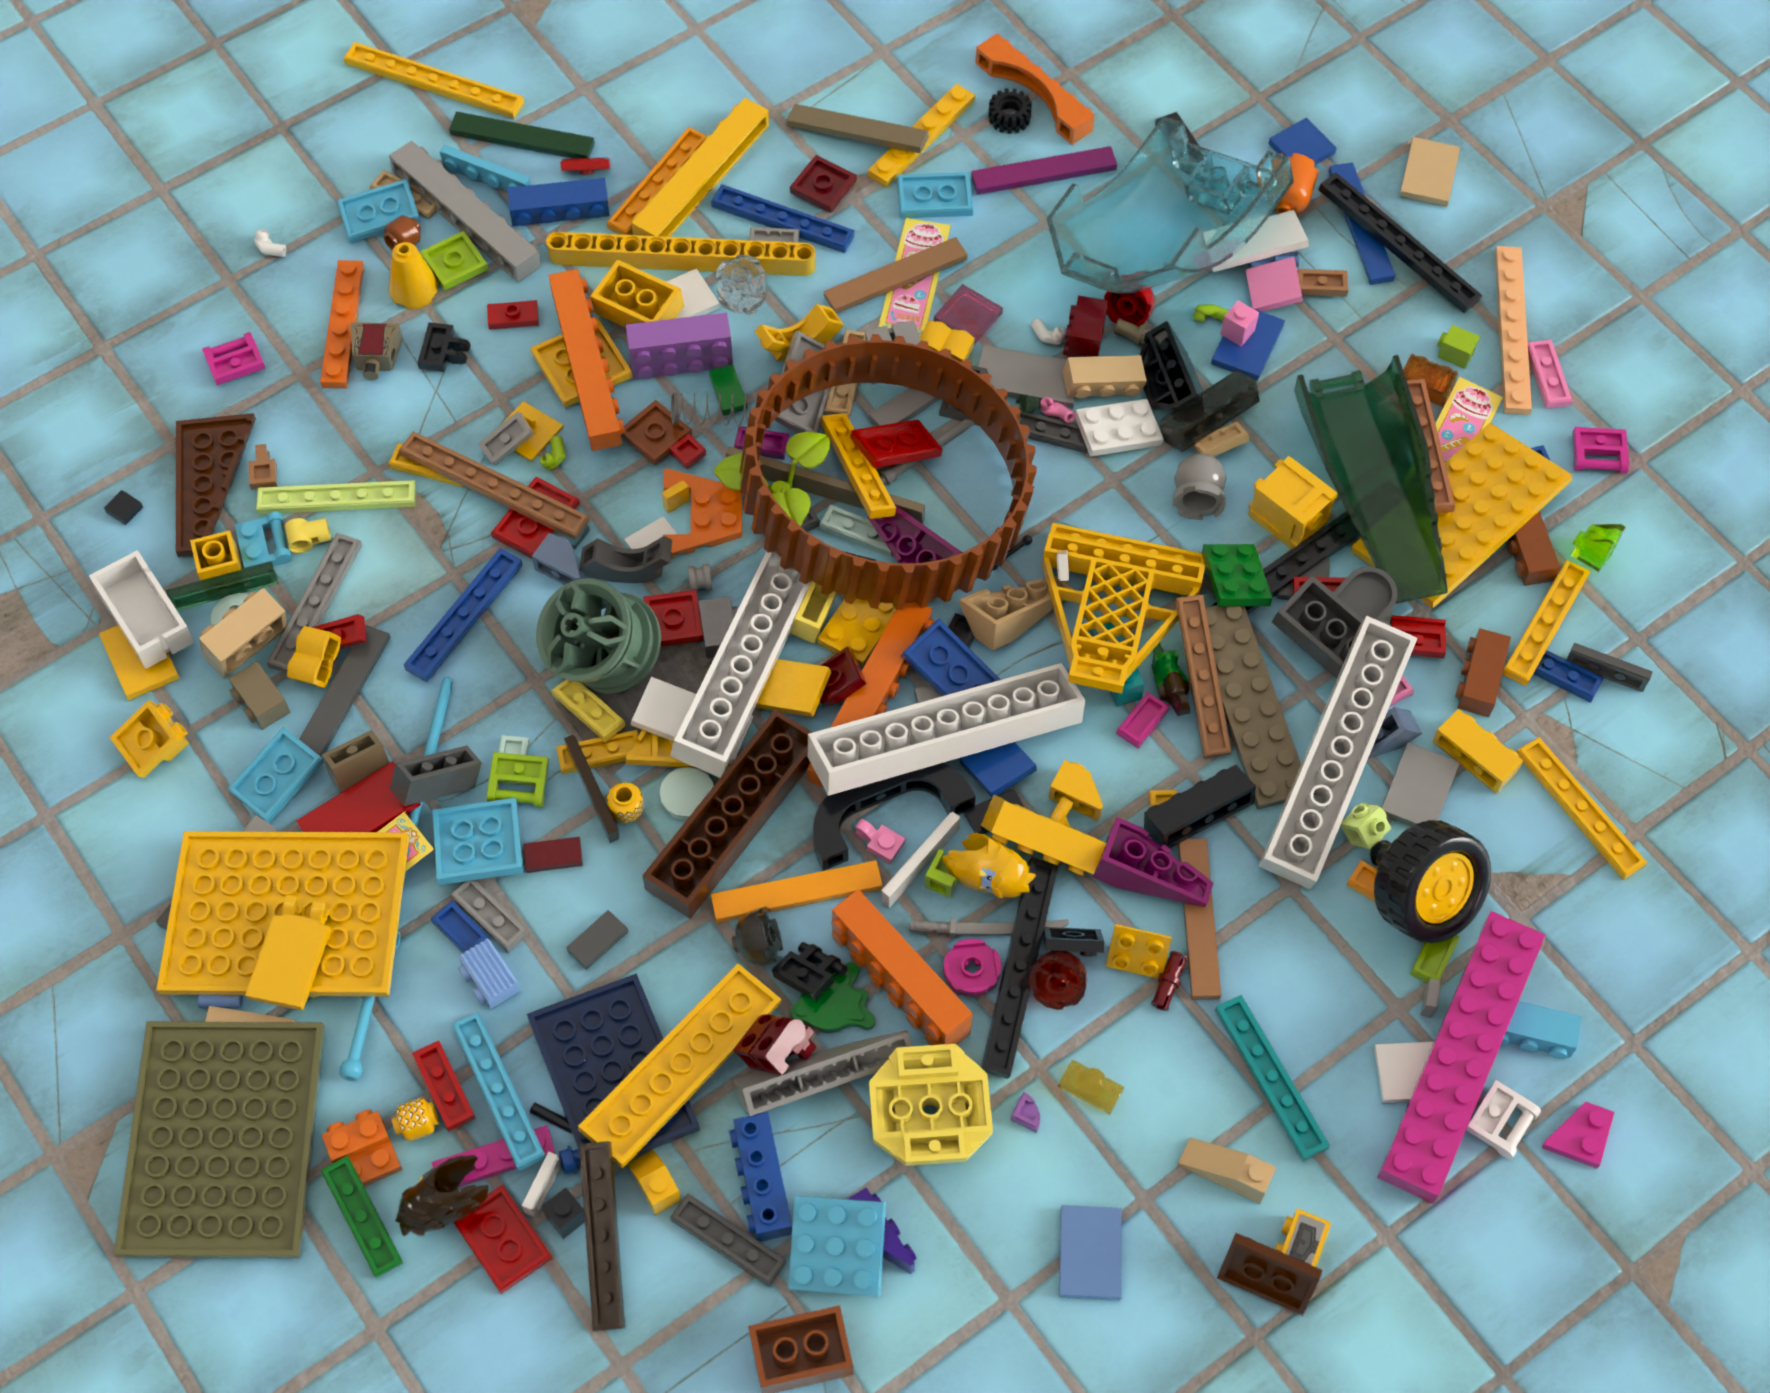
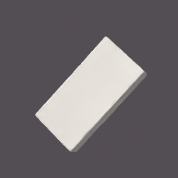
M548 1151L522 1204L525 1215L533 1218L537 1217L562 1166L558 1155Z

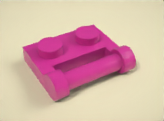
M251 332L243 334L244 337L213 348L209 346L202 348L216 385L265 369Z
M1574 427L1572 432L1574 471L1598 469L1615 470L1623 474L1628 473L1629 456L1626 430ZM1585 454L1618 456V460L1585 459Z

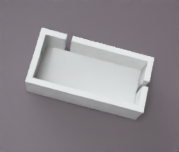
M138 550L89 575L96 592L145 669L166 659L167 652L170 651L173 655L194 643L187 625Z

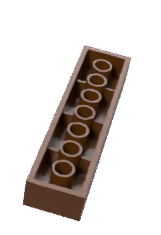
M775 709L642 875L645 890L691 919L807 771L811 763L807 757L808 734L813 732Z

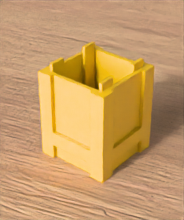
M1288 456L1284 461L1280 459L1274 464L1276 469L1266 479L1263 480L1260 477L1254 483L1255 495L1253 501L1248 505L1251 508L1248 516L1290 549H1293L1329 522L1332 506L1338 493L1292 457Z

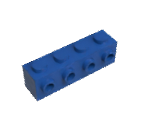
M765 1112L733 1119L734 1129L729 1130L732 1148L738 1147L740 1158H735L738 1176L744 1175L746 1186L740 1187L744 1205L750 1204L752 1215L746 1216L749 1233H756L757 1240L760 1242L792 1235V1222L769 1113Z

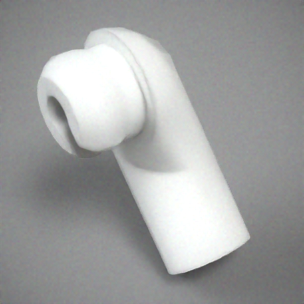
M260 229L255 232L256 238H254V243L262 254L285 257L286 245L272 243L271 239L268 238L269 233L266 230Z

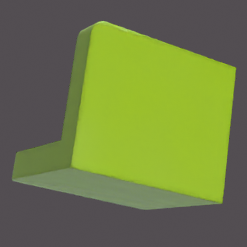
M939 848L925 875V887L951 898L959 881L948 873V868L942 861L945 851Z

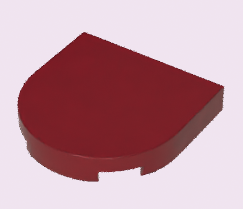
M848 646L821 665L829 667L831 674L819 703L827 706L840 703L867 684L854 652Z

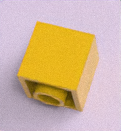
M230 530L190 540L197 573L206 594L246 584L239 551Z

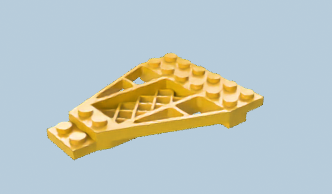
M1052 523L1044 550L1042 568L1070 665L1068 682L1122 694L1125 681L1179 621L1177 609L1174 611L1149 605L1148 601L1151 590L1158 589L1187 596L1199 595L1205 570L1202 553ZM1068 550L1069 571L1087 576L1083 591L1058 587L1056 585L1052 568L1057 569L1058 551ZM1093 580L1097 583V585L1092 586ZM1120 585L1123 590L1116 593L1112 587ZM1145 590L1144 597H1142L1139 593ZM1104 591L1108 597L1101 599L1097 594ZM1131 597L1134 602L1128 605L1123 599ZM1088 598H1089L1093 603L1087 605ZM1061 600L1080 605L1072 638ZM1115 603L1119 609L1112 611L1108 606ZM1141 609L1140 615L1138 616L1134 611ZM1100 610L1104 615L1096 618L1092 612ZM1126 615L1131 621L1123 624L1119 618ZM1085 617L1088 622L1082 624ZM1151 618L1165 621L1138 652L1144 620ZM1111 622L1115 628L1107 630L1104 624ZM1137 628L1134 636L1130 630ZM1096 629L1099 634L1092 637L1088 631ZM1122 634L1126 640L1119 643L1114 637Z

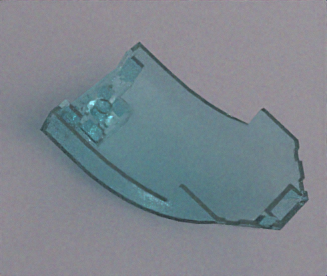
M1163 116L1135 155L1108 185L1083 203L1079 186L1073 183L1046 218L1061 274L1105 291L1126 294L1151 289L1222 264L1244 247L1258 232L1293 184L1294 179L1290 158L1267 151L1259 164L1254 165L1189 143L1184 122Z

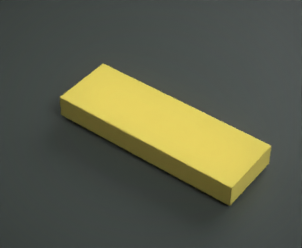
M564 680L551 690L553 696L604 742L626 726L625 721L581 682Z

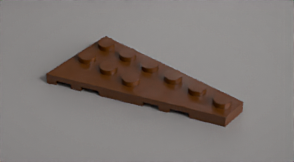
M254 413L176 421V554L178 557L193 556L190 540L213 534L256 420Z

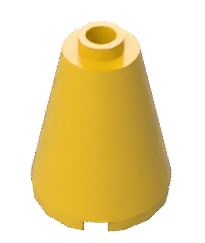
M403 242L397 244L392 250L388 290L395 304L403 305L405 309L410 310L420 309L429 305L433 301L432 298L435 294H438L439 288L437 278L416 246L412 243Z

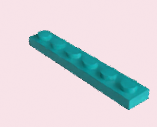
M1242 995L1216 1006V1014L1302 1162L1328 1150L1330 1144Z

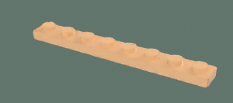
M1497 246L1495 250L1504 413L1530 415L1532 404L1522 248Z

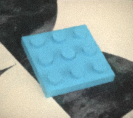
M516 798L432 810L438 885L524 873Z
M794 1196L788 1289L880 1296L886 1202Z

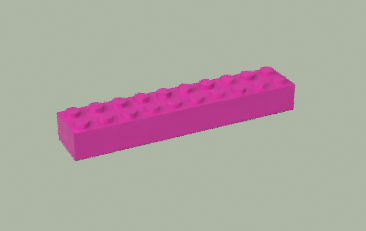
M1490 911L1479 933L1377 1178L1432 1204L1439 1197L1546 936L1545 934Z

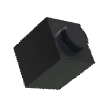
M566 1187L541 1206L545 1217L563 1239L585 1223L584 1209Z

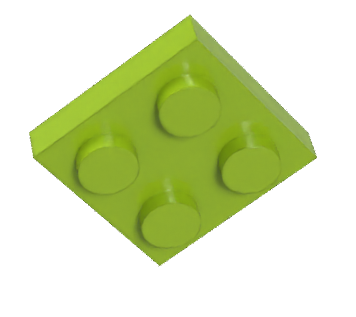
M465 231L459 232L420 251L444 291L489 270L486 261Z

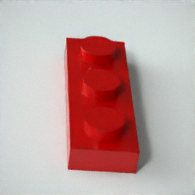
M438 1040L413 1052L412 1055L448 1132L476 1119L440 1041Z

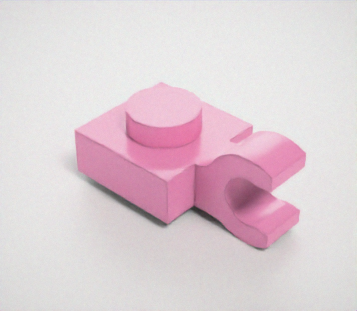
M861 819L855 827L857 829L855 835L869 842L867 851L889 864L892 863L905 844L906 838L884 825H881L877 831L869 822Z

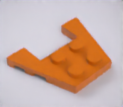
M664 469V491L684 480L689 486V493H691V533L663 535L672 539L671 559H673L674 555L684 552L685 554L695 552V549L706 545L713 547L742 538V494L740 491L731 490L724 486L722 482L671 469Z

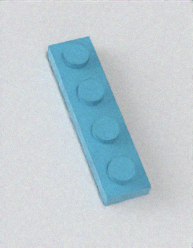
M444 144L440 150L444 168L451 172L465 175L471 180H478L492 188H498L508 192L507 188L531 185L530 177L448 145Z

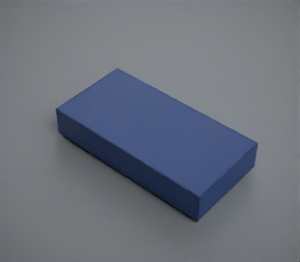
M453 900L430 918L431 922L462 954L489 938Z

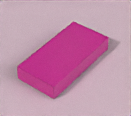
M1147 692L1119 726L1116 735L1139 749L1168 713L1170 706Z

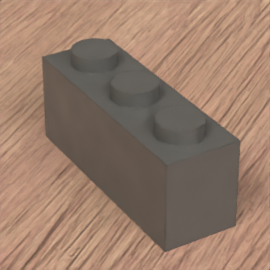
M467 745L399 762L395 765L389 789L403 806H408L475 788L482 762Z

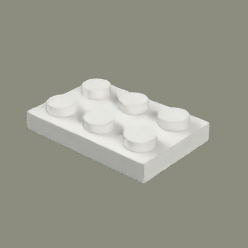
M1147 399L1076 409L1075 419L1090 457L1161 446L1163 443V436Z

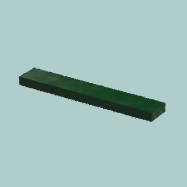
M457 111L449 128L450 135L569 158H589L595 143L594 137Z

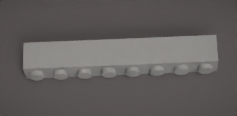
M411 140L389 155L392 172L399 178L407 179L410 184L418 187L420 192L417 191V193L430 205L435 203L436 211L460 232L465 231L472 243L517 283L540 268V252L533 243L527 242L517 229L511 228L501 215L495 214L485 201L479 200L469 187L463 186L454 174L447 172L438 160L432 159L423 147H419ZM429 193V194H430L432 197H434L436 200H433V199H431V198L425 196V194Z

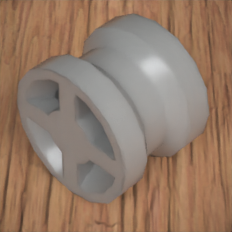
M703 564L701 568L688 566L690 589L696 591L698 589L712 590L709 564Z

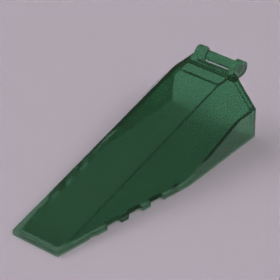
M1394 355L1387 370L1366 385L1361 371L1357 370L1352 371L1350 375L1320 381L1318 378L1312 379L1309 382L1311 390L1309 392L1303 374L1298 375L1294 392L1301 414L1324 467L1376 568L1388 573L1396 584L1397 600L1395 604L1446 594L1448 589L1444 560L1441 554V538L1439 537L1437 525L1438 516L1435 511V494L1431 482L1432 473L1428 444L1399 356ZM1351 384L1355 386L1352 388L1323 393V390L1342 387Z

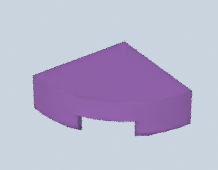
M1023 1092L1010 1120L1037 1133L1040 1124L1039 1110L1033 1098Z

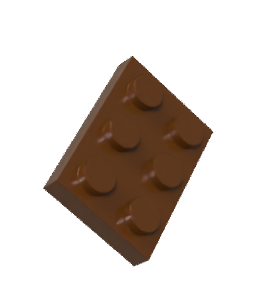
M1235 1233L1217 1278L1303 1315L1323 1270L1254 1241L1249 1237Z

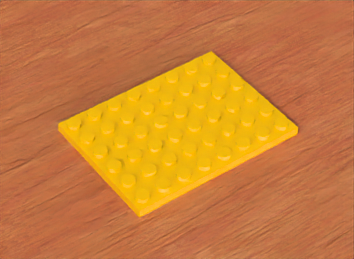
M184 831L156 991L160 995H245L274 915H283L286 895L298 897V903L303 904L299 916L310 918L313 900L325 902V908L330 910L324 925L329 926L331 932L309 996L389 997L409 845L408 833Z

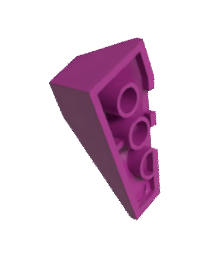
M897 506L895 516L870 519L869 516L867 517L898 563H924L963 553Z
M1116 817L1105 841L1107 843L1094 875L1092 874L1093 878L1119 889L1201 907L1207 905L1213 882L1188 862H1181L1171 855V849L1166 845L1161 847L1149 838L1150 833L1144 828Z

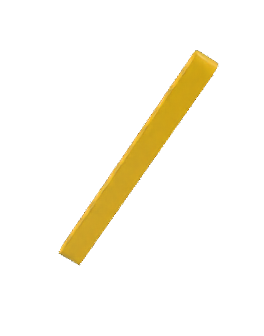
M553 232L546 239L549 260L556 265L612 267L618 259L638 269L691 271L697 268L698 271L794 276H808L816 268L815 248L811 244L799 242Z

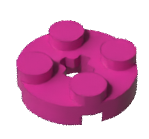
M979 939L961 940L953 946L945 956L943 971L944 977L954 993L973 997L984 995L995 989L1001 974V960L994 948L992 950L989 946L985 945L986 942ZM969 962H974L975 966H980L976 973H970L965 970Z

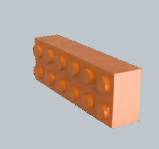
M859 889L832 909L831 924L833 933L831 935L835 942L841 947L845 946L851 952V959L858 967L863 966L869 972L868 976L872 983L878 988L882 987L888 993L887 997L891 1004L897 1009L900 1007L907 1014L906 1019L910 1025L916 1030L919 1028L926 1035L925 1040L928 1045H958L970 1035L973 1013Z

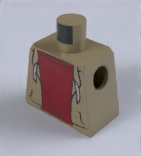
M351 322L352 355L356 369L363 371V377L367 380L378 379L379 371H391L403 341L399 323Z

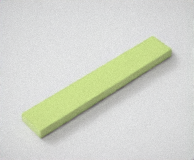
M415 480L259 487L257 488L256 511L258 514H269L271 512L299 513L415 507L416 484Z

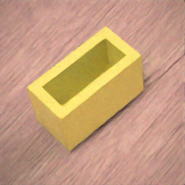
M812 581L794 618L790 634L815 644L837 593L833 591L826 596L821 593V585Z

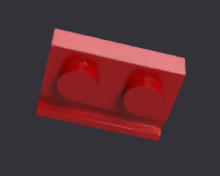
M1392 615L1390 621L1392 627L1417 637L1411 653L1412 656L1445 657L1446 620Z

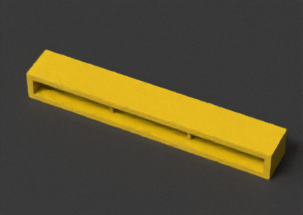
M747 98L736 104L727 118L719 122L717 129L704 139L703 144L698 150L691 153L689 160L676 170L675 175L669 182L663 184L660 192L647 202L646 207L641 213L634 216L631 222L633 235L670 237L769 127L768 109Z

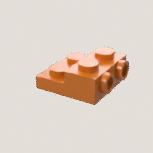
M364 1110L355 1116V1121L345 1125L344 1122H336L327 1127V1133L322 1134L332 1163L348 1155L364 1187L402 1171L379 1111Z

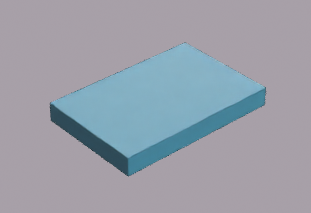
M970 172L897 175L900 218L973 216Z
M407 179L337 200L350 244L383 234L385 226L401 215L413 218L418 223L421 222Z
M282 727L227 790L270 824L324 763V760L286 728Z

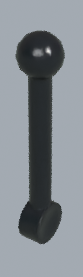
M1025 535L1021 542L1015 545L1013 549L1008 550L1006 558L1024 545H1030L1033 541L1032 537ZM994 564L992 570H996L999 565Z

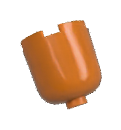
M1293 153L1292 157H1283V154L1275 156L1271 162L1264 194L1267 205L1278 214L1294 210L1296 214L1304 211L1311 200L1319 174V169L1314 167L1315 162L1309 157L1298 153Z

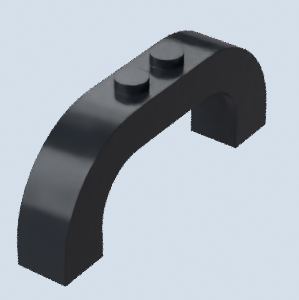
M940 763L833 795H827L820 804L813 823L814 851L822 871L848 861V847L840 833V829L844 821L851 815L910 791L928 792L942 803L947 815L950 812L960 815L964 813V810L975 806L976 796L971 786L953 767Z

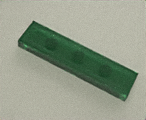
M272 562L167 589L166 594L178 611L219 600L232 594L245 593L278 584L279 581Z

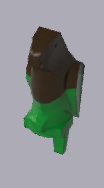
M1159 642L1153 649L1154 656L1151 664L1159 698L1171 704L1177 716L1190 714V706L1186 696L1189 693L1190 687L1186 675L1177 665L1178 652L1177 650L1164 652Z

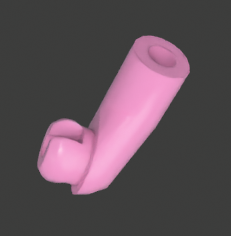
M1045 397L1040 401V411L1044 415L1060 418L1067 423L1074 421L1075 413L1061 403L1053 402V399L1050 397Z

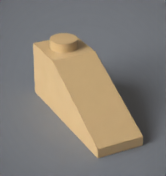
M1189 1138L1178 1162L1179 1166L1258 1204L1261 1203L1276 1170L1275 1166L1252 1155Z

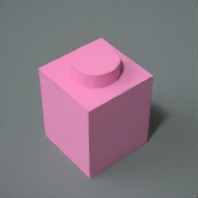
M1238 300L1224 316L1221 335L1242 347L1256 329L1259 312Z

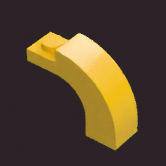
M816 304L801 321L793 326L778 329L761 324L755 330V333L760 338V344L764 349L770 351L777 361H785L793 333L797 330L825 345V342L830 341L843 328L844 324L831 307Z

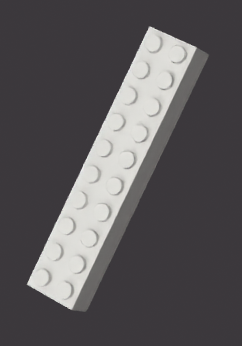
M766 551L673 742L670 757L719 778L725 772L791 632L794 618L811 582L806 584L800 582V573L793 567L784 570L780 566L781 557L777 552L767 553Z
M1366 616L1362 621L1259 862V867L1307 889H1311L1317 882L1413 651L1417 637L1369 616Z
M1062 663L809 733L807 757L829 796L1082 723L1085 699L1074 683L1068 682L1069 674Z

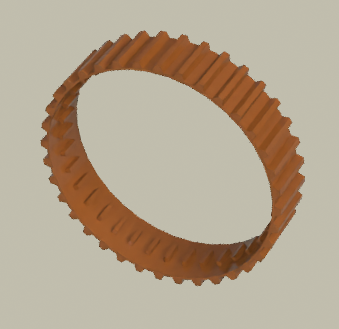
M872 334L870 340L859 341L855 336H848L847 343L840 345L835 344L832 340L827 341L823 350L818 352L810 348L805 350L803 359L799 362L791 359L785 363L783 375L773 373L769 379L768 390L760 389L757 395L756 408H751L740 465V473L742 475L739 488L740 493L745 495L744 512L745 514L754 515L751 529L754 534L764 535V549L767 553L777 552L781 557L780 566L784 570L793 567L800 573V582L806 584L813 581L821 585V593L826 596L834 591L844 595L845 602L852 604L856 599L868 601L870 608L877 609L880 603H892L896 610H903L905 603L916 602L921 608L928 607L929 600L937 597L944 602L950 601L953 592L958 589L965 593L972 591L977 578L984 581L989 579L994 564L1002 566L1008 550L1013 549L1016 544L1033 494L1034 486L1032 484L1037 472V466L1032 465L1036 452L1035 446L1027 444L1030 434L1029 426L1019 423L1021 410L1018 406H1009L1006 401L1008 392L1005 389H995L990 384L991 375L988 373L979 375L971 369L972 362L966 359L959 362L951 357V350L946 348L938 352L929 349L928 342L923 340L915 345L906 343L903 336H896L894 341L882 340L879 334ZM852 383H885L919 390L937 397L962 411L989 436L1006 463L1012 480L1011 496H1013L1003 525L1000 528L998 527L995 533L984 542L963 553L924 563H888L854 556L827 545L806 532L786 514L774 499L766 485L765 479H763L761 472L762 464L759 461L765 430L770 428L771 423L781 412L796 401L830 387Z

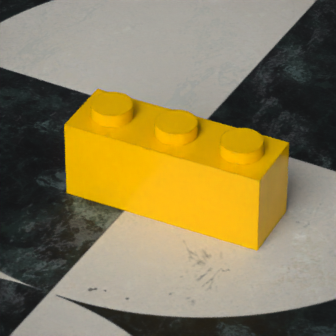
M1459 709L1438 728L1432 741L1455 761L1460 762L1461 766L1496 794L1517 774L1523 763V760L1519 758L1514 750L1504 746L1493 733L1484 730L1476 723L1472 716L1464 714Z

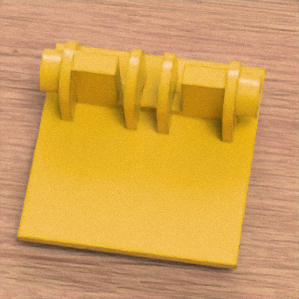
M1115 924L1105 967L1158 979L1159 974L1164 972L1172 937Z

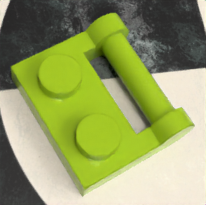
M493 752L487 789V802L516 798L517 802L534 804V807H543L549 758ZM499 782L535 786V793L499 790L498 786Z

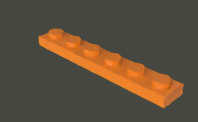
M338 260L320 379L322 388L348 387L352 359L350 325L351 322H357L364 274L363 261Z

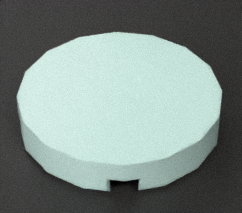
M684 767L672 771L661 783L659 793L662 807L672 817L686 821L713 788V781L707 773L698 768Z

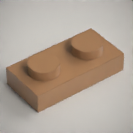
M1297 269L1302 295L1347 297V271Z

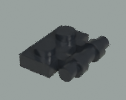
M802 942L798 947V951L801 954L797 955L790 951L772 969V973L776 979L817 1001L835 982L832 974L837 973L843 976L848 968L841 963L840 958L834 955L828 956L815 944L809 945Z

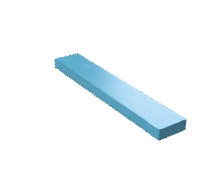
M479 1012L452 1023L455 1034L518 1171L545 1160V1153Z

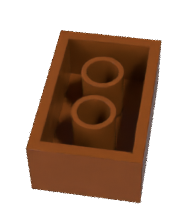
M840 1305L748 1326L761 1393H778L853 1375V1362Z

